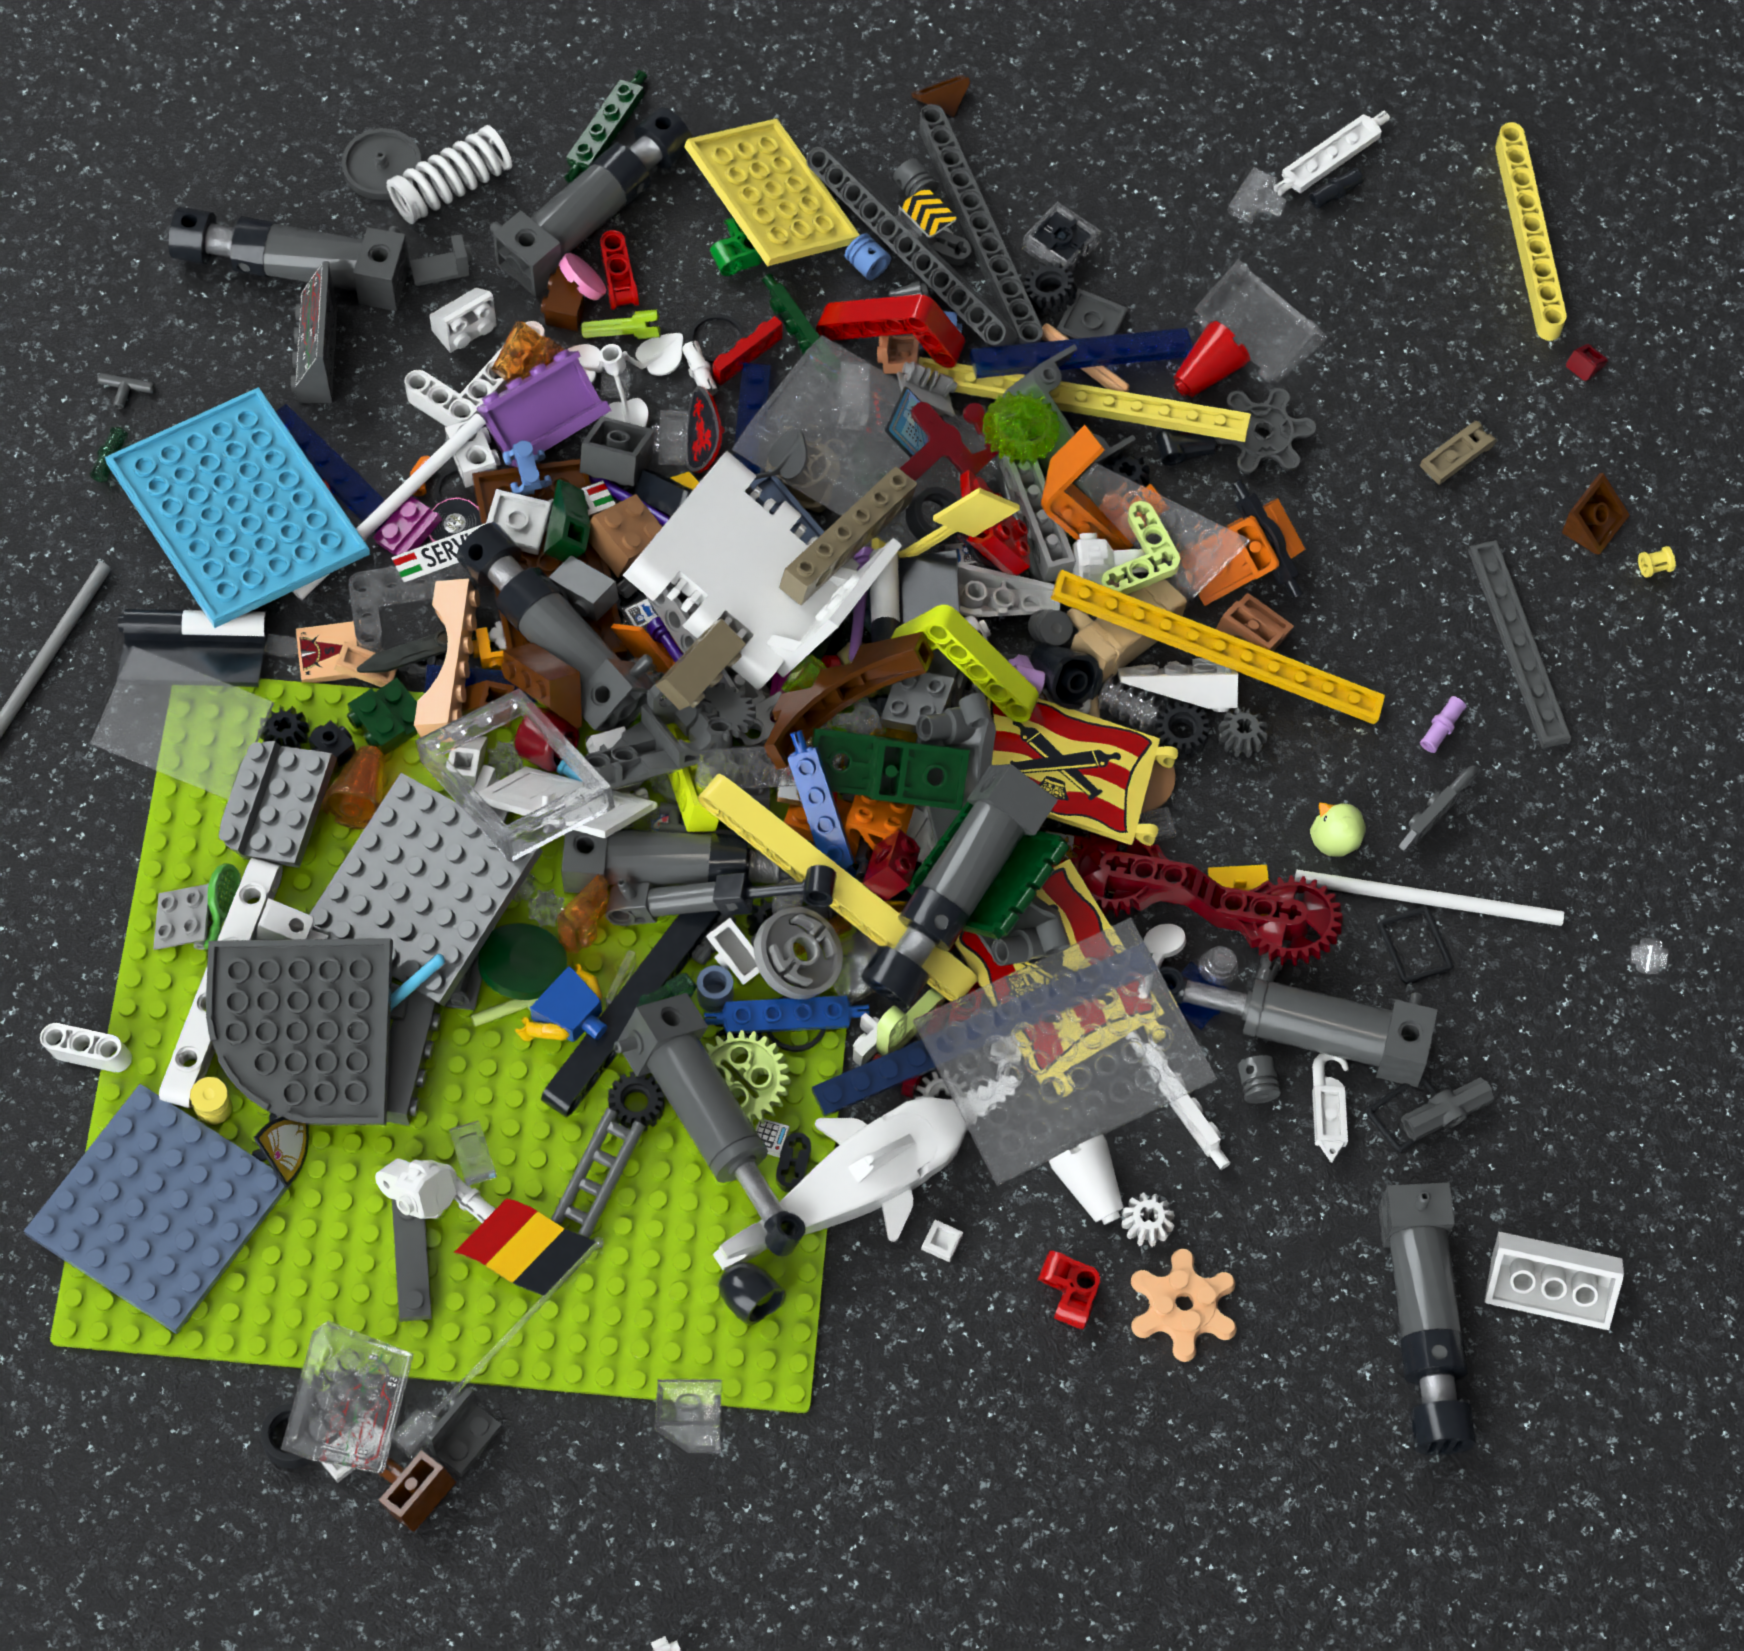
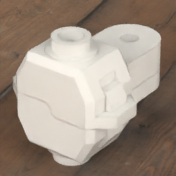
M1097 533L1080 534V539L1072 545V552L1076 560L1072 572L1074 575L1101 585L1102 576L1106 571L1146 554L1143 549L1113 550L1106 539L1097 538ZM1139 567L1134 569L1132 573L1144 574L1148 573L1145 568Z
M395 1159L378 1171L375 1176L380 1190L387 1197L397 1200V1206L403 1214L412 1215L420 1219H437L440 1217L443 1210L450 1206L457 1194L455 1187L457 1174L455 1170L448 1164L444 1165L433 1160H414L408 1162L402 1159Z

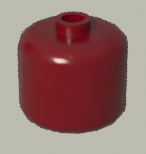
M536 708L523 718L518 727L514 743L516 753L522 759L546 771L557 772V767L563 758L571 752L576 753L580 738L579 728H576L548 708Z

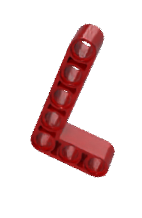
M919 294L828 303L816 326L817 333L828 340L913 334L937 364L946 368L956 366L966 341L932 298Z

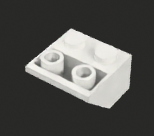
M474 288L429 315L433 333L450 353L466 347L470 341L480 335L488 334L497 326L493 294L488 290Z

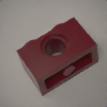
M901 829L897 830L874 846L863 884L884 902L910 886L921 848L913 838L907 836Z

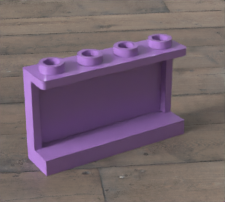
M565 349L554 355L553 359L555 361L546 366L542 363L529 371L531 375L522 380L521 377H518L507 383V390L500 394L495 391L482 398L483 404L476 408L485 420L486 426L502 454L512 450L513 444L524 440L531 443L533 455H537L538 450L546 451L612 411L607 401H601L578 360L581 356L579 351L569 352L568 349ZM516 459L512 460V464L508 466L518 467Z

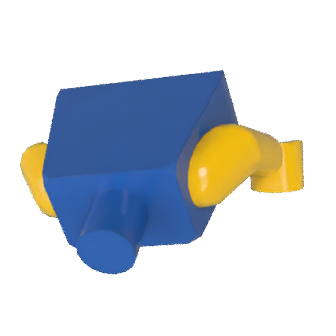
M580 964L575 965L576 972L568 966L530 1007L531 1017L535 1022H531L527 1017H524L521 1021L525 1027L522 1029L516 1028L515 1032L523 1041H530L536 1037L561 1041L567 1039L575 1042L584 1032L595 1040L600 1039L608 1026L598 1019L602 1013L601 1000L603 996L597 978L583 971Z

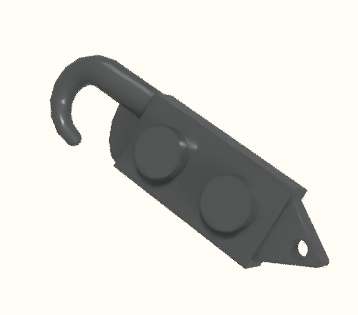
M1469 766L1442 793L1437 791L1433 794L1427 803L1429 807L1423 813L1418 811L1409 821V833L1400 843L1399 848L1405 851L1411 845H1417L1454 805L1458 793L1462 789L1467 788L1479 772L1477 766Z

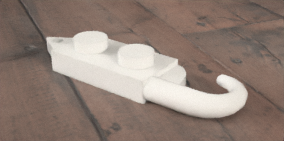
M1320 1053L1314 1059L1312 1066L1315 1145L1321 1147L1332 1163L1341 1148L1346 1147L1348 1142L1346 1097L1343 1084L1337 1079L1326 1077L1324 1066L1327 1061L1335 1060L1341 1064L1344 1071H1348L1349 1067L1348 1062L1344 1058Z

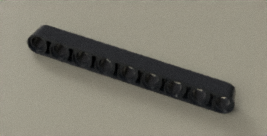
M720 911L687 913L677 916L599 1019L608 1026L603 1036L595 1040L589 1034H586L543 1091L541 1096L542 1102L566 1118L576 1110L618 1055L614 1050V1043L618 1041L636 1007L661 999L692 958L694 949L701 944V940L714 923L718 922L717 919L721 916Z

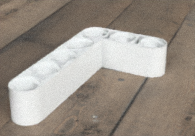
M536 321L524 323L460 394L425 371L414 370L409 372L405 377L408 401L446 427L470 420L476 413L479 414L476 407L483 404L482 398L477 397H485L495 391L500 394L507 390L506 384L518 377L522 378L544 353L546 342L543 326Z

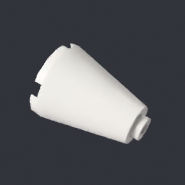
M1103 1134L1079 1144L1078 1147L1067 1150L1049 1161L1053 1171L1095 1222L1102 1220L1103 1224L1106 1225L1121 1217L1119 1211L1123 1209V1204L1107 1140Z

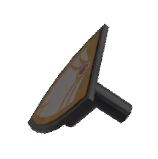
M283 1116L268 1122L253 1137L260 1149L253 1150L252 1156L260 1161L268 1160L286 1188L293 1182L303 1167L308 1151L309 1124L294 1122Z

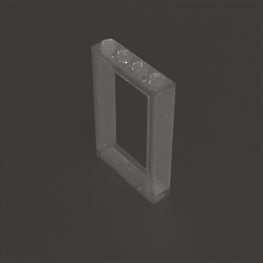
M520 688L416 740L422 764L509 862L534 851L615 808L612 789L608 782ZM522 715L529 719L542 738L577 774L585 785L506 825L444 754Z

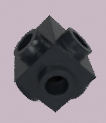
M331 720L324 726L320 725L314 729L308 738L311 750L332 753L337 757L333 769L334 774L338 773L357 757L355 743L352 741L351 734L342 725L338 727Z

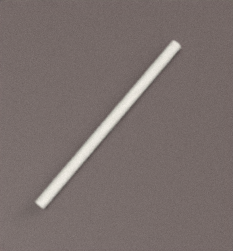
M476 413L356 528L364 541L486 424L479 414ZM328 575L292 592L302 601Z
M1296 869L1294 879L1295 882H1299L1302 876H1305L1306 884H1310L1316 879L1317 888L1326 885L1329 890L1562 926L1564 920V911Z

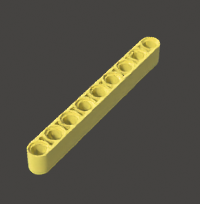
M1510 122L1501 127L1495 150L1536 331L1542 339L1552 341L1556 340L1562 332L1566 320V310L1525 133L1519 124Z

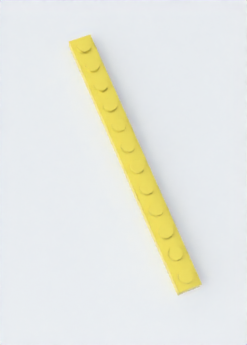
M919 357L918 364L925 366V368L931 369L929 379L934 371L938 372V376L942 373L954 378V382H957L955 390L957 393L1001 400L1004 392L1025 376L1023 374L959 363L955 367L946 368L937 364L933 359ZM1061 381L1056 389L1049 392L1061 411L1241 442L1246 440L1251 419V413Z

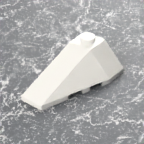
M958 562L960 614L963 616L1028 615L1040 609L1060 610V603L1050 599L1055 584Z
M1204 658L1193 659L1192 665L1179 664L1178 661L1168 662V665L1161 669L1151 664L1118 669L1121 683L1212 709L1215 712H1227L1230 708H1237L1238 705L1237 671Z

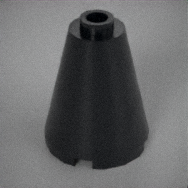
M1045 643L1038 645L1031 654L1030 661L1032 666L1036 670L1045 672L1044 686L1059 706L1066 709H1079L1084 706L1083 703L1089 698L1093 700L1097 696L1102 686L1103 671L1099 668L1098 661L1093 656Z

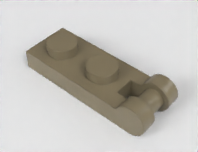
M1476 420L1421 461L1420 467L1440 485L1484 451L1490 450L1497 442V439L1492 434H1487L1483 431V426Z

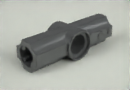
M1481 1077L1454 1091L1446 1089L1432 1097L1427 1104L1403 1115L1401 1121L1404 1131L1409 1138L1416 1141L1441 1128L1445 1130L1450 1129L1465 1120L1469 1114L1493 1103L1495 1098L1490 1085Z

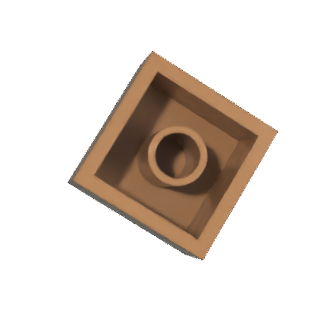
M635 494L593 515L590 521L591 528L588 542L619 578L623 576L663 526Z

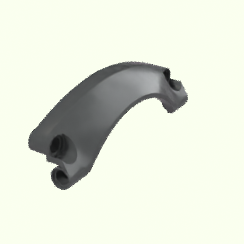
M973 693L965 696L959 701L960 707L947 708L942 713L923 714L919 716L916 722L918 743L970 750L962 808L967 803L966 800L988 767L992 766L996 727L984 693ZM933 768L927 774V780L932 785L940 783L943 778V773L939 768ZM927 806L936 844L961 810ZM1037 895L1023 914H1017L1020 919L1008 936L1002 935L998 940L978 935L994 962L1000 966L1025 963L1031 959L1047 957L1062 952L1071 946L1059 911L1049 906Z

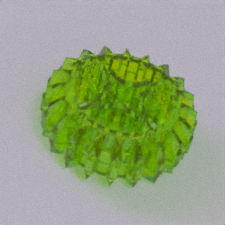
M1021 390L1016 393V396H1013L1008 391L1005 394V398L998 396L995 403H991L984 414L982 431L983 434H986L985 444H991V453L1000 451V460L1007 456L1010 457V464L1015 459L1020 460L1022 466L1026 463L1027 459L1034 464L1037 462L1038 457L1044 459L1048 452H1052L1055 443L1058 441L1060 422L1057 421V411H1051V403L1043 404L1044 399L1042 396L1037 399L1033 398L1032 391L1027 396H1024ZM1016 413L1014 416H1010V417H1006V419H1002V418H1004V417L1007 416V415ZM1037 436H1040V437H1039L1038 439H1036V440L1027 442V440H1029V439L1036 438Z

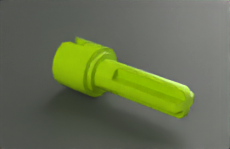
M658 309L635 311V314L630 318L585 321L581 325L583 338L634 334L637 339L659 338L661 328L658 326L649 327V321L659 320Z

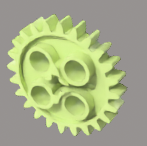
M740 1030L738 1038H734L729 1031L726 1041L716 1036L717 1046L713 1047L711 1044H705L710 1058L720 1074L726 1076L725 1082L735 1098L741 1095L746 1096L744 1103L740 1106L752 1125L753 1119L756 1118L764 1124L763 1114L768 1113L774 1117L773 1105L782 1107L783 1103L779 1096H788L789 1094L787 1089L782 1086L791 1083L789 1076L783 1075L790 1071L787 1064H782L786 1060L784 1054H777L779 1048L776 1043L768 1046L769 1040L767 1036H764L758 1042V1035L755 1031L751 1033L749 1038L746 1037L743 1030ZM740 1054L748 1055V1059L744 1063H734ZM723 1061H726L740 1078H745L749 1087L759 1095L757 1099L753 1098L739 1081H735L732 1073L722 1066ZM760 1075L769 1076L766 1083L762 1085L755 1084V1080Z

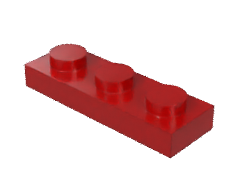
M774 316L768 322H762L755 332L747 338H741L729 352L720 354L713 363V380L721 386L783 338V323Z

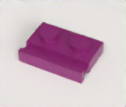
M410 496L372 538L377 544L397 556L419 548L442 521V518L438 513L433 512L429 507Z

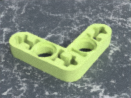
M1146 501L1134 502L1129 507L1128 523L1146 555L1109 569L1103 574L1101 585L1126 595L1169 578L1179 570V553L1154 508ZM1136 512H1140L1142 515L1146 514V527H1144L1142 518L1140 516L1136 517ZM1155 533L1162 538V541L1158 544H1150L1146 537L1149 534ZM1166 558L1167 561H1172L1171 566L1162 563V559ZM1141 567L1145 568L1149 574L1141 579L1135 577L1132 572L1134 569ZM1109 580H1113L1115 583L1119 582V587L1115 588L1114 585H1109Z
M931 988L906 1014L897 1006H892L878 1022L876 1050L884 1056L903 1048L932 1018L936 1006H942L946 998Z

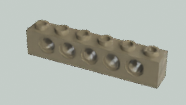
M895 466L785 568L779 588L798 604L803 605L841 567L911 503L918 483Z

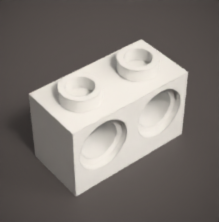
M469 420L445 427L447 441ZM486 426L482 427L471 438L473 441L465 443L453 455L465 488L473 486L472 473L497 470L496 466L500 465L496 449L490 450L488 443H491V438Z

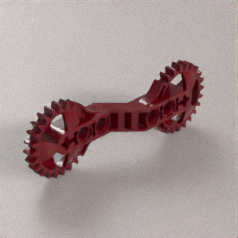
M1093 833L1090 834L1091 842L1088 843L1081 840V849L1074 848V858H1068L1073 863L1098 906L1102 908L1104 916H1106L1109 910H1113L1115 917H1118L1121 909H1124L1128 915H1131L1130 907L1134 906L1139 911H1142L1159 901L1185 905L1218 928L1240 931L1251 948L1258 947L1260 956L1269 952V961H1273L1278 956L1280 957L1281 965H1284L1287 959H1292L1293 965L1296 966L1300 958L1306 964H1309V956L1311 955L1318 960L1321 959L1320 950L1329 953L1330 943L1337 944V935L1342 933L1341 924L1343 923L1341 905L1336 903L1334 893L1328 894L1326 885L1319 889L1317 888L1316 879L1310 884H1306L1305 876H1302L1299 882H1295L1293 875H1290L1289 881L1284 883L1281 877H1278V885H1273L1270 881H1266L1249 891L1224 887L1192 864L1168 860L1163 855L1158 844L1147 846L1134 837L1133 844L1129 845L1102 835L1097 837ZM1119 845H1127L1126 852L1117 850ZM1096 850L1104 854L1100 860V866L1089 856ZM1106 889L1115 892L1112 899L1104 898ZM1296 893L1304 894L1303 902L1295 900ZM1309 925L1321 936L1316 942L1305 938ZM1283 940L1292 941L1290 948L1282 947Z

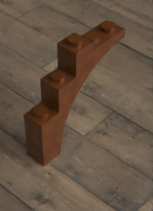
M919 632L860 645L852 663L821 669L811 688L781 694L772 711L776 723L764 745L766 754L772 760L776 769L787 768L789 766L787 757L796 751L790 736L791 733L802 730L806 742L813 735L814 728H820L840 711L859 699L890 684L925 674L933 660L934 654L923 633Z

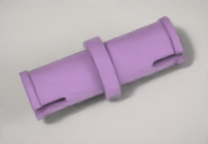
M1452 696L1441 713L1435 715L1432 719V726L1420 741V745L1428 752L1435 753L1446 735L1453 732L1455 728L1454 723L1466 708V704L1461 699Z

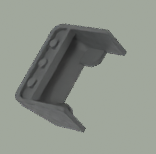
M1075 344L1039 364L1009 387L1000 400L1001 408L1006 416L1020 414L1040 469L1045 477L1047 476L1051 458L1075 435L1073 429L1049 394L1060 384L1061 372L1058 367L1067 363L1078 349ZM1093 434L1105 451L1072 483L1107 463L1110 457L1115 458L1120 452L1124 453L1136 440L1134 435L1129 436L1110 448L1101 436Z

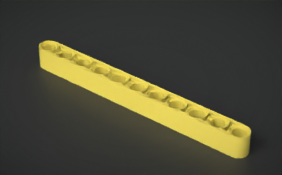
M717 774L698 796L700 804L798 882L803 881L806 877V871L810 866L825 865L834 869L837 878L833 902L829 907L877 945L889 946L893 949L896 947L907 929L898 919L900 913L730 779L721 774ZM937 947L932 949L922 965V968L930 977L927 984L955 1004H959L977 982V976L971 969L948 951Z

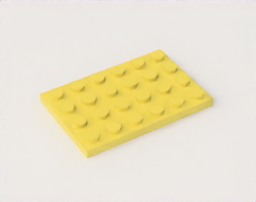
M777 118L687 139L684 147L767 266L845 247L860 235L820 178L808 167L806 158Z

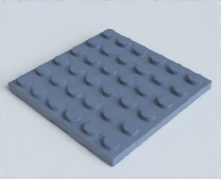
M139 1084L26 1227L24 1233L175 1334H178L289 1186L285 1188L273 1168L170 1102L160 1100L159 1095Z

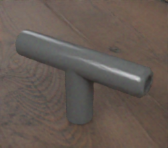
M100 373L97 379L99 384L118 387L113 403L117 409L124 408L130 390L153 393L155 388L153 382Z

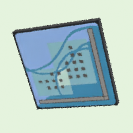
M904 387L885 432L911 458L927 443L928 436L911 416L913 406L921 401L908 387Z

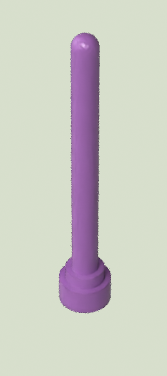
M863 547L854 556V560L860 564L857 570L869 561V554L874 549ZM867 591L854 606L849 648L850 662L853 661L859 646L862 645Z

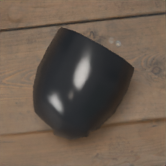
M740 1262L726 1269L720 1276L717 1284L725 1304L737 1318L747 1325L758 1323L769 1314L777 1311L784 1304L786 1297L785 1289L761 1267L748 1262ZM773 1292L768 1302L758 1305L764 1297Z

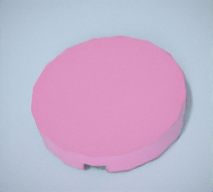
M566 253L559 261L562 273L571 283L575 281L579 285L577 289L581 294L592 300H599L606 294L607 289L604 282L584 260L572 253Z

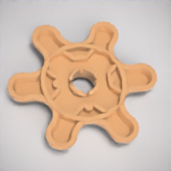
M1178 1249L1172 1254V1270L1167 1276L1157 1277L1146 1270L1136 1271L1132 1275L1131 1285L1133 1289L1145 1295L1150 1305L1147 1312L1133 1319L1131 1328L1133 1333L1140 1338L1150 1337L1156 1332L1169 1334L1173 1340V1355L1175 1358L1182 1362H1188L1196 1355L1195 1342L1200 1334L1211 1333L1221 1340H1229L1235 1336L1237 1331L1235 1322L1221 1314L1218 1309L1220 1298L1233 1292L1235 1279L1227 1272H1220L1212 1278L1200 1277L1194 1270L1193 1254L1187 1249ZM1190 1297L1189 1299L1193 1304L1191 1309L1181 1310L1177 1307L1175 1303L1177 1298Z

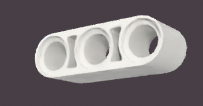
M59 1023L47 1025L40 1035L41 1044L54 1058L61 1061L111 1072L124 1071L132 1061L131 1052L114 1035ZM89 1045V1047L86 1050L82 1051L84 1047ZM117 1050V1052L110 1057V1055Z

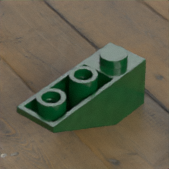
M559 479L557 480L543 553L565 562L570 556L577 558L586 551L591 526L584 490Z

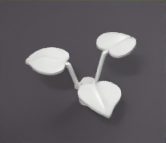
M681 333L660 335L659 338L646 340L636 351L637 360L630 357L627 351L622 352L621 348L615 344H608L601 351L589 344L576 345L568 348L569 352L579 351L581 356L578 360L591 383L596 379V372L601 373L603 368L608 374L614 376L621 402L609 404L612 411L603 417L646 427L649 419L648 408L640 398L626 400L620 374L626 368V360L640 369L647 367L648 372L654 376H664L672 373L678 368L682 360L683 335ZM554 351L553 356L561 351Z

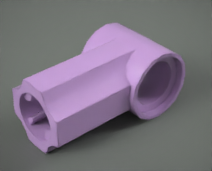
M1018 654L1017 657L1009 659L1008 662L1037 689L1040 695L1045 681V672L1034 669L1027 656Z

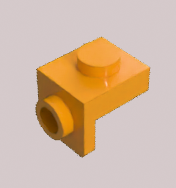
M487 627L477 628L475 630L477 640H473L474 658L480 657L483 673L502 672L501 666L504 650L491 652Z

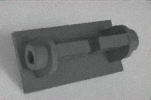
M479 953L445 1004V1007L475 1011L483 979L478 969Z

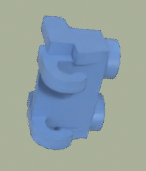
M519 441L517 444H513L512 450L502 454L505 465L512 464V460L516 459L522 485L518 487L517 482L510 485L511 492L520 495L534 494L536 489H542L552 484L551 476L549 475L544 476L545 480L540 481L539 471L536 467V462L545 459L544 450H538V454L533 455V447L528 441Z

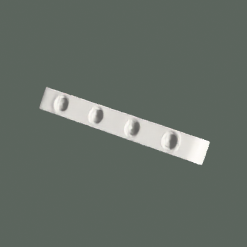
M256 858L250 859L217 941L256 940L258 923L268 898L273 900L279 887L283 872L282 865ZM251 898H259V899H260V900H259L257 903H255V904H248V903H247L248 900H250ZM207 968L159 1092L160 1100L187 1108H192L193 1106L190 1099V1091L193 1085L205 1077L215 1053L213 1042L210 1041L206 1011H204L206 1009ZM187 1060H197L191 1067L183 1066Z

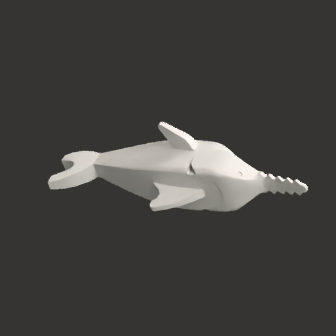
M1001 1075L998 1082L990 1080L987 1088L979 1086L977 1093L968 1091L966 1098L957 1097L956 1101L931 1097L907 1101L868 1125L856 1118L817 1119L815 1127L840 1145L779 1202L784 1211L793 1213L803 1220L806 1227L804 1235L861 1217L882 1207L888 1239L895 1242L899 1238L913 1207L912 1190L926 1182L932 1175L941 1171L952 1161L958 1153L969 1126L976 1124L977 1117L985 1118L987 1109L995 1110L997 1102H1005V1095L1014 1096V1090L1018 1085L1017 1079L1014 1076L1005 1077ZM763 1220L745 1228L718 1247L719 1250L713 1256L722 1270H726L740 1262H747L767 1249L765 1243L767 1231L763 1226Z

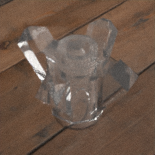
M863 697L855 702V711L852 713L836 714L832 717V726L845 728L847 732L869 735L871 732L886 734L887 731L877 711L870 706L867 697Z

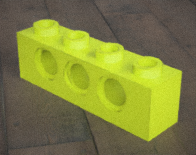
M667 724L666 727L678 741L682 739L687 743L690 742L688 736H685L676 724ZM709 762L687 766L675 773L668 774L687 832L716 831L719 819L706 810L698 800V796L714 778Z

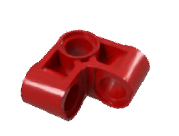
M1049 1251L1037 1280L1063 1293L1054 1319L1084 1330L1098 1293L1100 1275L1092 1266L1076 1261L1060 1252ZM1084 1277L1088 1278L1093 1282V1286L1088 1289L1082 1288L1077 1284V1280Z

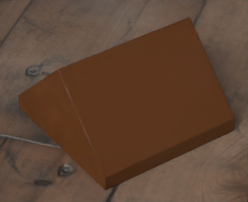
M1599 473L1571 509L1562 530L1564 535L1594 554H1600L1629 517L1628 511L1604 473Z

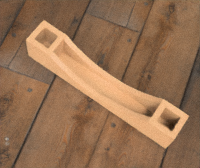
M469 578L436 581L432 605L439 619L446 627L448 645L444 665L437 679L417 701L414 726L423 742L457 739L459 727L463 724L461 709L462 703L466 701L465 681L470 676L468 660L469 654L473 653L472 633L477 627L475 612L476 607L480 605L479 592L477 589H474Z

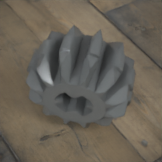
M1237 707L1234 710V714L1227 712L1224 716V721L1219 723V743H1225V752L1232 749L1235 750L1234 755L1236 758L1240 755V752H1244L1248 758L1252 755V751L1259 753L1262 750V744L1267 742V722H1261V713L1254 716L1251 715L1252 711L1250 708L1246 710V713H1242Z

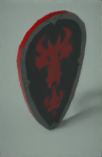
M697 386L693 391L687 413L685 462L690 471L701 473L714 462L720 450L722 434L725 432V429L721 425L720 416L712 395L704 387Z

